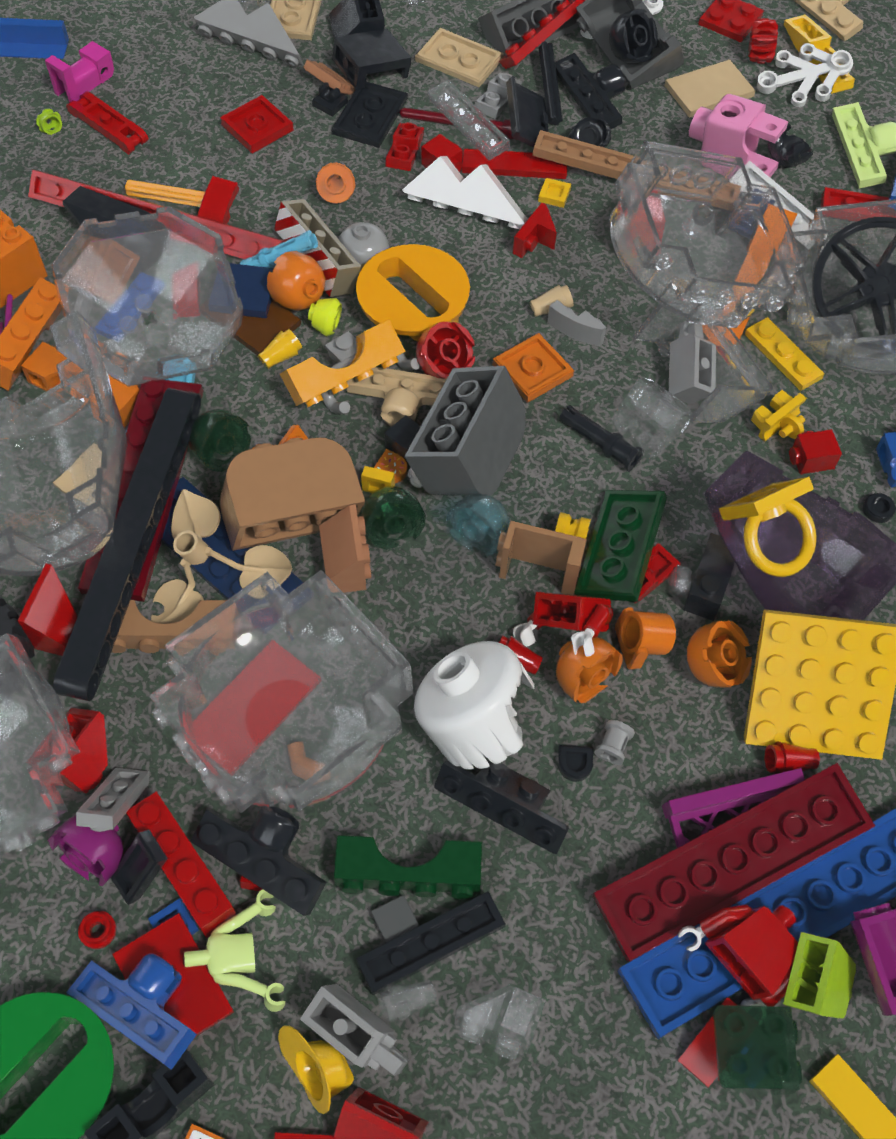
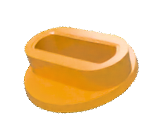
M407 244L383 250L367 261L358 275L356 293L362 311L375 325L390 319L397 334L410 336L418 341L421 334L433 324L444 321L459 323V317L463 313L469 298L470 283L462 265L448 253L431 246ZM400 277L441 315L427 317L397 290L387 278Z

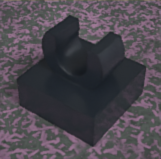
M327 82L319 88V94L312 100L313 107L332 117L348 103V97L340 93L339 88L336 87L334 90L330 88Z

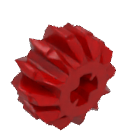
M762 18L755 19L752 23L748 57L751 62L765 64L771 63L774 59L778 36L776 20Z

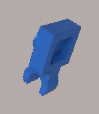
M896 432L884 433L876 447L883 471L888 474L887 481L891 488L896 486Z

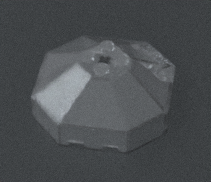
M169 206L156 208V213L141 216L139 211L117 214L115 215V220L98 222L97 218L84 220L52 263L54 283L75 357L127 386L212 370L240 328L243 315V305L240 297L238 298L234 276L223 251L224 245L221 235ZM154 314L156 323L145 325L142 316Z

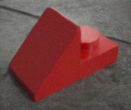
M541 203L514 236V255L523 258L527 251L532 252L535 249L537 243L555 250L557 232L546 204Z

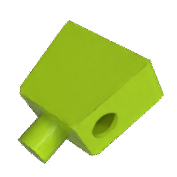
M801 932L783 1002L784 1005L820 1016L842 1019L845 1017L849 1000L852 997L856 964L840 942Z

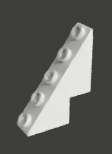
M440 156L402 189L404 193L408 194L407 198L410 200L423 202L424 198L433 201V206L448 209L449 205L458 207V213L473 216V213L476 212L483 214L484 220L498 223L499 219L509 222V227L519 230L528 220L487 164L478 166L464 179L447 156Z

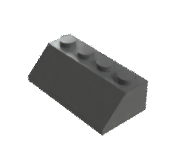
M515 0L479 17L478 20L486 40L499 52L504 53L505 56L506 53L504 51L509 46L523 41L521 36L531 28H538L540 26L538 21L549 13L553 15L557 11L555 7L563 0ZM578 13L574 14L545 41L548 43L578 28L579 25L576 21L579 18Z

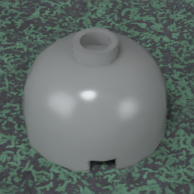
M369 222L353 223L344 228L338 237L340 242L361 265V269L373 256L390 248L386 234L377 225Z

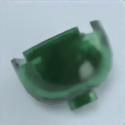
M213 409L206 411L197 417L192 425L189 440L190 449L194 457L201 464L212 471L223 472L226 469L221 467L222 465L249 449L251 444V435L248 434L247 428L249 425L245 420L229 410ZM214 452L220 455H227L233 452V455L227 460L213 457Z
M387 486L374 491L366 499L361 511V516H364L366 535L377 548L387 550L401 546L394 541L411 536L415 540L420 536L425 527L426 515L419 500L410 491L401 487ZM404 531L397 539L387 538L389 534L396 535Z

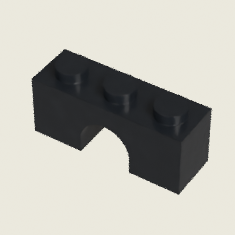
M186 1049L172 1070L163 1064L152 1074L154 1077L153 1081L141 1094L124 1105L117 1104L84 1133L88 1139H154L215 1084L194 1056Z

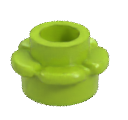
M44 109L36 118V124L41 132L52 135L59 132L62 128L60 114L53 112L52 109Z

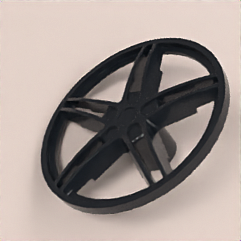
M872 217L846 226L826 244L814 267L812 294L821 319L840 339L863 349L892 350L896 349V317L894 300H896V264L893 265L887 261L896 247V235L876 265L845 240L856 232L870 228H891L896 230V218ZM841 243L866 267L862 270L838 244ZM833 252L858 283L824 303L821 288L822 273L829 255ZM857 292L858 300L828 312V307ZM862 306L872 308L875 326L879 331L881 341H871L854 336L836 323L833 317L843 313L846 314ZM887 306L893 338L890 341L882 307Z

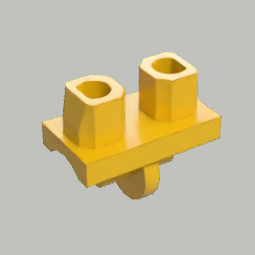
M781 390L770 402V406L776 410L775 413H772L764 405L756 409L751 421L760 429L758 437L765 442L779 431V435L782 438L789 436L792 439H796L798 434L804 432L803 423L805 418L799 415L801 413L799 407L807 398L801 393L793 398Z

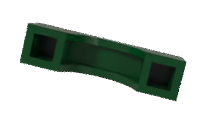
M337 835L334 870L335 886L342 887V892L347 894H361L364 889H378V893L381 895L396 896L400 894V890L414 891V895L418 897H435L436 892H451V897L470 899L473 897V893H480L482 842L446 840L438 855L428 863L416 867H403L390 862L381 854L374 837Z

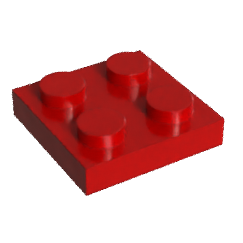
M715 0L700 17L698 25L742 42L751 31V26L755 19H761L764 10L741 0Z
M263 95L220 117L222 126L252 154L294 131L293 122Z

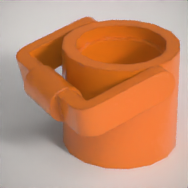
M629 607L621 612L615 624L620 649L629 670L640 669L648 654H668L676 640L675 623L667 613L637 612Z

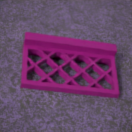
M799 768L669 800L662 805L665 818L669 820L676 847L678 848L690 842L689 839L683 836L679 822L692 820L704 827L699 835L701 836L707 833L708 830L716 828L711 824L717 813L724 811L735 818L748 811L750 805H759L804 781L805 778L802 769ZM743 807L740 813L733 810L735 808ZM710 815L707 822L699 818Z

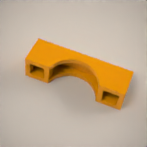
M390 319L356 336V353L352 362L346 368H330L318 362L314 357H311L280 373L295 405L298 406L305 402L308 408L324 400L321 395L322 393L331 389L334 395L349 387L348 380L356 377L359 382L374 374L372 368L381 364L382 368L385 369L399 362L397 356L406 351Z

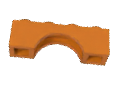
M41 277L0 334V387L8 391L22 372L21 365L28 358L37 339L45 329L49 330L64 304L67 291Z
M42 342L21 365L29 383L51 394L69 386L88 388L95 393L93 403L99 418L121 429H124L130 422L140 390L133 382H125L115 377L110 371L96 368L84 358H76L68 354L63 348L59 346L53 347L45 342Z

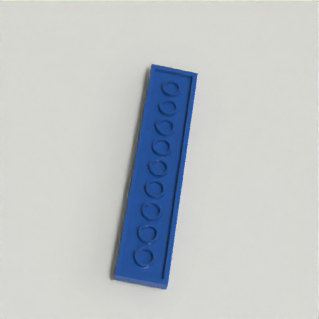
M896 809L873 821L875 827L730 907L748 905L755 909L766 906L773 913L779 905H783L789 908L796 917V922L788 931L797 942H799L801 932L829 938L851 924L850 921L855 920L854 912L885 904L896 897ZM700 923L697 924V925H695V926H693V927H695V928L699 927V926H700ZM687 932L681 937L677 935L625 964L617 971L657 1040L743 989L705 943L710 939L707 936L701 939V945L697 950L689 951L686 950V947L694 944L697 936L692 932Z

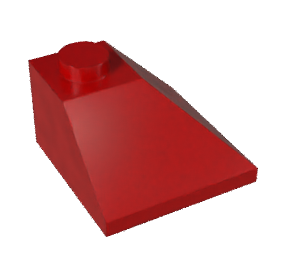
M46 563L17 621L31 641L34 649L63 656L78 616L53 566Z
M71 708L28 763L72 790L87 794L89 790L94 789L100 783L103 777L102 772L108 766L104 715L99 711Z

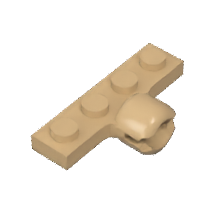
M794 0L843 41L850 39L863 29V21L844 6L850 0Z
M374 367L372 368L373 375L359 382L356 377L348 380L349 387L347 388V393L383 398L381 417L386 424L392 427L405 415L415 421L418 409L422 405H433L447 379L420 373Z

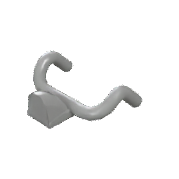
M349 331L325 345L329 357L337 362L331 368H346L355 356L356 338ZM404 353L397 356L399 362L396 364L401 369L412 371L420 368L417 358L407 359ZM331 389L321 394L324 404L332 413L344 414L349 412L350 404L345 401L338 402Z

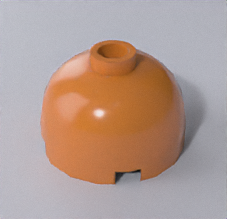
M298 251L285 252L277 257L274 261L276 266L273 272L269 271L267 276V289L271 298L281 306L296 311L308 309L312 303L316 304L322 297L325 289V276L321 266L311 256Z
M728 620L715 621L697 629L689 639L687 646V661L695 678L707 686L716 688L739 685L746 680L750 673L752 657L746 658L745 647L750 645L742 628L733 621Z
M592 638L595 652L588 657L585 656L583 645L578 648L575 655L572 641L567 642L559 652L560 657L556 666L557 680L564 692L575 702L577 700L580 703L588 702L608 686L599 684L610 673L616 676L620 670L623 655L602 638Z

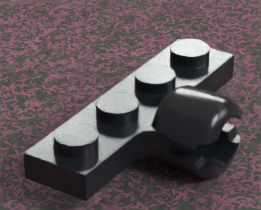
M576 53L555 62L557 76L587 118L603 119L609 124L611 129L622 124L621 114L610 101V99L625 91V86H623L625 79L617 65L610 64L596 73H591Z
M261 807L253 824L247 831L215 810H206L190 841L303 916L311 914L327 883L319 876L293 861L288 855L289 847L299 829V822L290 813L278 807Z

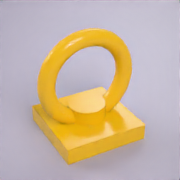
M810 477L772 483L719 508L723 521L747 517L744 526V544L747 554L753 564L768 575L787 577L796 574L809 563L816 547L814 521L807 509L794 500L814 490ZM789 512L798 520L803 533L802 546L798 555L790 562L775 563L770 561L759 547L758 528L760 522Z

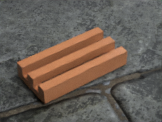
M306 60L305 70L323 83L327 82L333 90L337 87L340 93L352 95L356 89L348 80L323 63Z

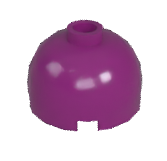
M76 816L65 821L48 839L52 850L59 846L64 852L60 860L66 866L88 881L89 872L100 879L99 886H103L116 872L124 854L122 840L117 834L119 831L118 825L113 830L93 831L90 827L76 826Z

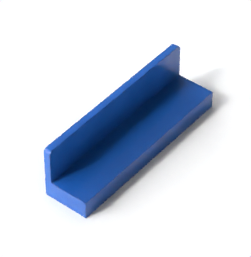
M0 18V57L47 59L54 55L58 59L64 58L69 41L64 20Z

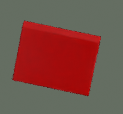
M358 1087L343 1104L333 1139H422L429 1122Z

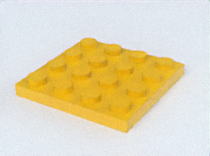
M763 609L744 731L745 744L768 746L774 745L775 742L779 741L808 749H817L820 753L882 760L896 686V624Z

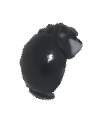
M588 117L580 120L576 126L572 127L569 138L606 148L611 140V128L603 119Z

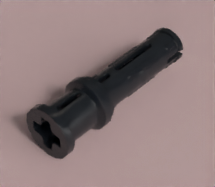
M568 405L559 417L560 422L598 445L602 449L604 456L607 458L613 457L622 463L624 469L628 472L640 462L644 454V449L629 444L623 440L624 436L620 433L615 432L612 434L571 405Z

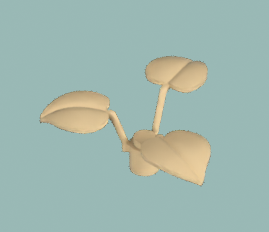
M183 489L173 512L171 532L174 538L173 548L183 558L180 564L184 567L188 585L179 579L164 583L158 589L153 599V602H159L164 606V612L159 616L152 615L151 621L161 624L178 622L189 616L195 610L200 600H204L200 593L193 590L195 580L190 565L202 564L207 560L208 556L239 571H243L239 579L242 589L248 594L257 597L269 595L281 586L291 574V562L280 550L267 545L250 548L244 556V565L238 564L213 551L202 538L209 537L215 533L220 523V511L209 499Z

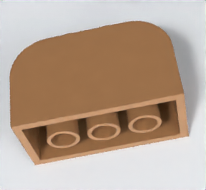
M292 438L278 445L264 443L256 446L254 449L238 454L228 466L220 496V510L232 551L320 533L319 525L345 507L356 504L358 516L365 503L349 453L340 444L327 438H310L302 440V438Z

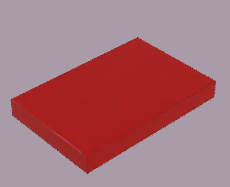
M178 913L112 955L125 980L129 978V975L142 958L149 953L158 955L171 964L174 970L181 974L182 979L179 987L164 1005V1011L197 1034L195 1036L197 1037L234 1013V1010L220 985L213 980L207 965L184 966V952L200 949L183 918Z

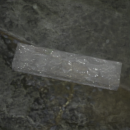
M449 79L428 91V99L488 160L510 149V140Z

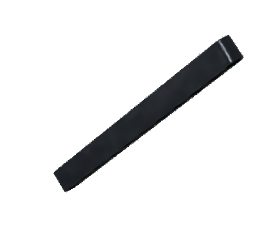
M168 388L164 393L55 674L53 690L56 695L91 701L95 697L201 409V395L199 393Z

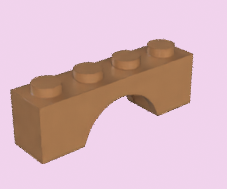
M130 600L112 653H123L126 649H139L145 653H156L159 649H173L178 653H189L192 649H206L211 653H222L226 649H234L237 622L234 600H200L195 610L189 616L169 624L148 620L139 612L135 601Z

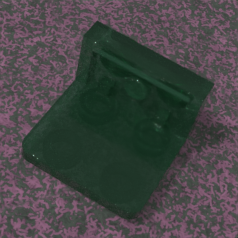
M720 1005L715 1008L713 1018L718 1082L722 1088L774 1090V1095H791L800 1090L802 1069L796 1057L795 1047L798 1040L796 1021L792 1018L791 1007Z

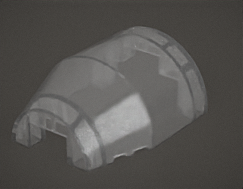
M76 310L50 326L56 349L67 357L66 360L56 365L61 383L23 406L7 395L0 399L1 574L37 576L41 574L46 563L51 564L55 572L71 568L99 552L109 541L113 533L127 452V436L96 334L89 322ZM69 469L75 489L64 493L53 482Z

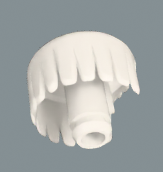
M493 641L471 643L445 656L427 673L416 692L414 701L415 716L420 726L450 763L455 766H461L464 769H474V766L479 769L488 768L490 765L485 757L492 763L499 764L505 761L507 756L517 753L522 748V729L514 716H517V712L512 707L511 697L515 698L517 687L521 685V681L534 689V683L517 655L508 646Z

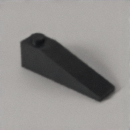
M82 186L78 187L63 200V206L81 228H85L88 233L113 239L140 256L130 276L133 280L140 272L144 273L169 248L171 227L145 210Z

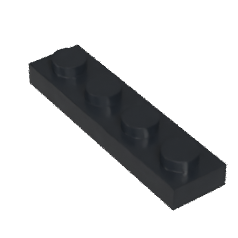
M489 891L356 958L374 996L505 928L506 923Z

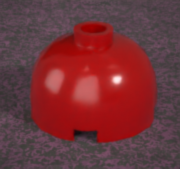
M444 321L433 324L421 334L417 341L416 357L418 364L425 374L447 379L453 368L473 366L475 362L472 349L475 346L474 340L469 331L459 323Z

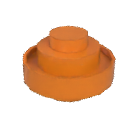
M329 163L318 172L316 188L320 196L327 202L333 204L343 203L349 200L354 193L355 178L351 170L345 165Z

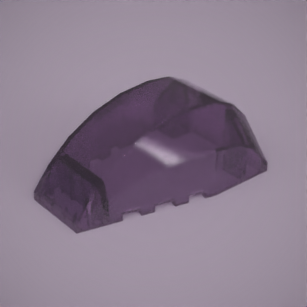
M746 450L705 491L704 495L716 529L754 595L765 610L864 621L896 584V543L866 517L855 511L851 514L839 507L840 503L828 496L825 499L810 491L794 500L807 509L814 521L816 547L811 560L801 571L787 577H775L762 572L753 564L745 548L744 526L747 517L723 521L719 508L772 483L791 479L782 475L783 470ZM785 512L778 517L760 522L757 537L762 553L775 563L782 564L793 560L798 555L803 542V533L798 520L791 513Z

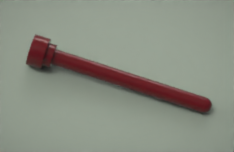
M402 108L400 110L402 118L503 132V135L507 136L508 139L517 140L512 137L510 119H505L503 122L412 108Z

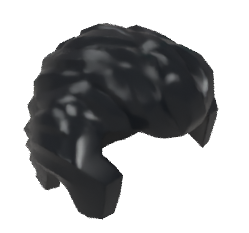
M790 124L787 125L786 130L776 143L768 141V151L772 159L778 161V165L784 168L798 166L806 162L813 155V150L803 139L795 135L788 136L786 134L791 129Z

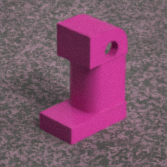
M91 41L79 50L81 59L71 66L54 55L45 60L56 95L59 96L66 91L69 102L72 100L77 101L80 99L81 94L86 91L90 92L96 86L112 77L114 65L111 53L94 41Z

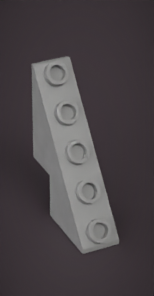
M221 0L194 16L199 25L198 32L207 38H211L212 35L219 37L227 45L236 43L247 52L253 53L254 50L262 52L266 58L270 60L282 59L293 68H297L298 65L304 66L298 51L269 3L264 4L247 15L238 0Z

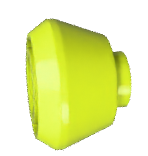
M337 298L319 299L316 304L312 303L308 312V320L312 321V327L324 336L333 335L335 333L333 330H336L340 321L342 304Z

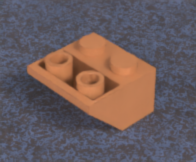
M352 504L319 525L328 595L366 590V579L371 578L370 553L365 537L364 516H357L356 504Z

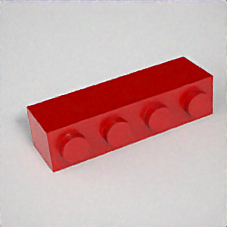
M157 791L127 811L126 814L138 833L150 830L168 859L161 869L206 939L209 938L216 927L236 915L226 895Z

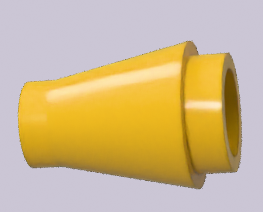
M290 329L285 332L280 331L270 344L258 354V357L269 369L280 362L298 355L302 345Z

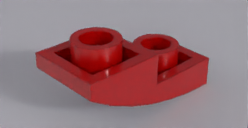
M399 123L393 134V145L386 156L385 167L411 172L423 139L424 127L416 126L413 123Z

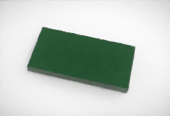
M606 490L574 593L576 595L638 602L667 500L665 491Z

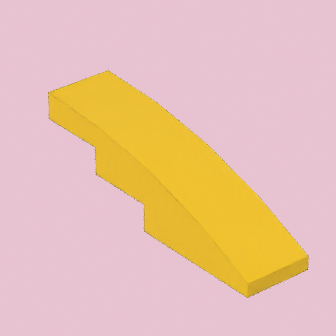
M806 14L784 20V26L799 53L801 46L806 43L813 44L815 48L829 54L836 52L830 47L832 37ZM814 58L808 61L815 65L822 64V62ZM828 73L818 76L822 83H824ZM849 73L839 76L832 86L831 94L853 88L855 78Z

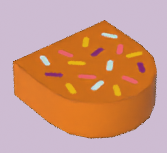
M388 449L385 450L374 466L377 469L394 472L395 483L402 481L407 474V462L405 459Z

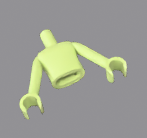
M262 889L257 894L254 904L212 931L207 940L205 950L184 952V966L207 965L208 971L216 983L242 988L264 997L265 1007L272 1012H277L283 1009L286 1002L273 1001L270 995L283 992L284 986L280 983H273L267 986L244 975H240L242 973L255 972L252 932L228 934L258 914L269 916L275 912L276 906H265L261 903L262 899L274 897Z

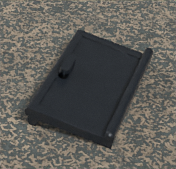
M511 76L506 82L512 137L534 148L540 130L549 132L545 98L516 83L515 77Z

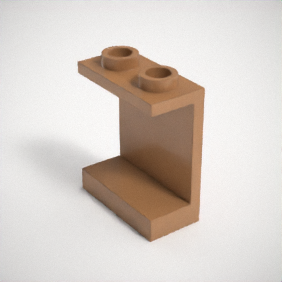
M510 521L508 531H501L497 546L498 555L495 566L500 567L499 578L506 579L511 558L565 571L561 593L574 595L587 539Z

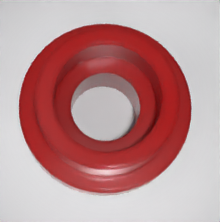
M91 912L82 919L79 925V939L90 949L104 948L113 941L116 935V922L107 912ZM95 925H104V932L100 936H92L91 931Z

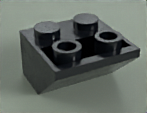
M342 0L329 13L334 40L335 37L385 29V20L379 0Z

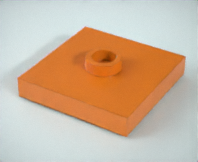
M540 333L493 358L492 365L506 367L520 396L527 403L574 375V369Z

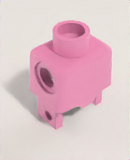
M726 94L713 110L703 106L697 110L690 124L689 137L702 142L700 162L703 165L734 179L743 167L751 161L771 178L777 170L779 162L756 153L759 138L776 143L786 130L788 121L765 113L766 104L733 94Z

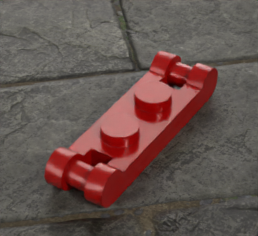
M88 91L81 94L79 100H72L66 105L70 114L80 118L117 144L128 155L135 151V146L138 144L143 145L149 140L148 135L141 127Z

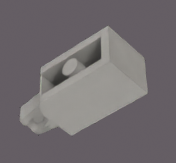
M695 318L681 323L679 338L670 342L669 397L684 403H695L715 395L716 345L704 339L702 321Z
M338 984L321 986L300 1018L302 1022L348 1060L361 1068L370 1066L374 1070H378L381 1065L395 1076L402 1072L409 1061L404 1054L393 1046L397 1041L393 1036L395 1030Z

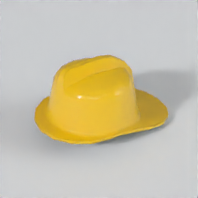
M284 1025L279 1030L278 1035L281 1052L305 1088L313 1107L319 1113L326 1114L330 1109L331 1098L353 1083L354 1076L344 1055L328 1042L322 1040L307 1042L296 1029Z

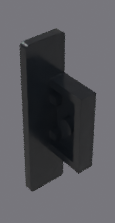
M489 759L487 761L490 766L481 769L477 775L459 766H455L447 760L442 764L434 785L436 790L553 854L558 853L569 830V826L540 811L551 790L517 773L502 763L494 764Z

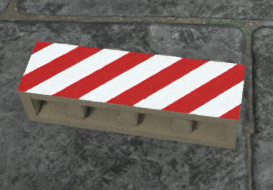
M305 199L281 201L274 228L275 231L285 242L311 230L317 237L318 247L303 254L311 256L321 266L325 276L324 291L329 297L352 294L361 265Z

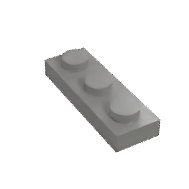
M115 768L76 812V826L90 827L91 830L98 832L113 830L149 784V771Z

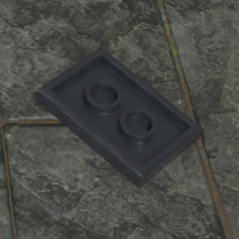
M366 81L365 88L356 89L332 128V135L380 148L400 110L406 103L408 93Z

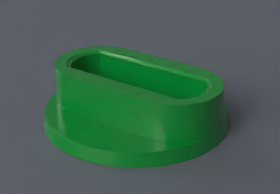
M38 992L16 997L0 1005V1099L70 1024L83 1025L87 1033V1044L12 1127L5 1134L0 1135V1139H80L102 1113L114 1078L113 1049L107 1029L102 1021L89 1007L77 999L59 993Z

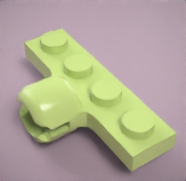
M859 102L834 107L832 117L858 187L864 188L886 183L887 174L880 156L896 153V123L890 121L869 126L866 123Z

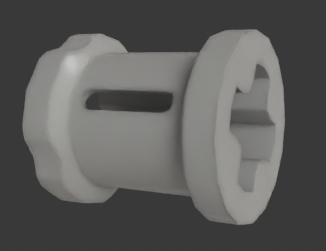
M608 720L604 727L606 733L601 745L596 746L594 753L600 759L615 765H622L625 759L623 754L628 740L633 738L635 731L621 721Z

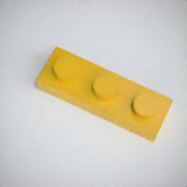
M768 317L746 329L744 335L800 391L823 378L825 373Z

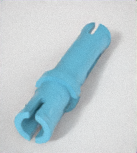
M308 230L277 246L263 248L258 254L241 260L240 264L274 268L276 266L274 261L277 257L285 252L298 251L304 253L318 247V240L315 234Z

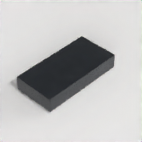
M150 830L138 833L122 857L118 869L111 877L128 905L142 897L168 859Z

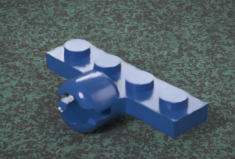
M152 953L142 958L126 980H119L91 960L66 992L72 998L85 1004L99 1018L171 1070L197 1035L186 1025L164 1011V1005L181 984L182 976L174 970L171 964Z

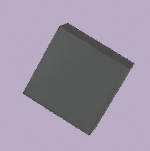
M404 895L371 911L385 943L419 927Z

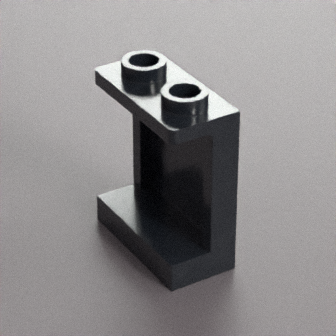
M387 28L335 37L332 60L355 89L365 88L367 74L396 69L403 79L408 77L412 57Z

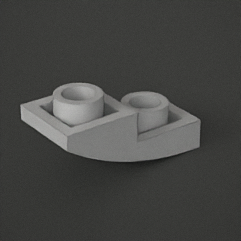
M499 73L488 82L487 91L475 100L474 110L496 119L508 105L506 82L512 75ZM515 79L516 83L522 84V81Z
M558 300L549 306L547 323L573 339L590 345L601 346L603 344L606 326L603 325L601 320L593 317L586 310L577 316L571 308L564 306Z

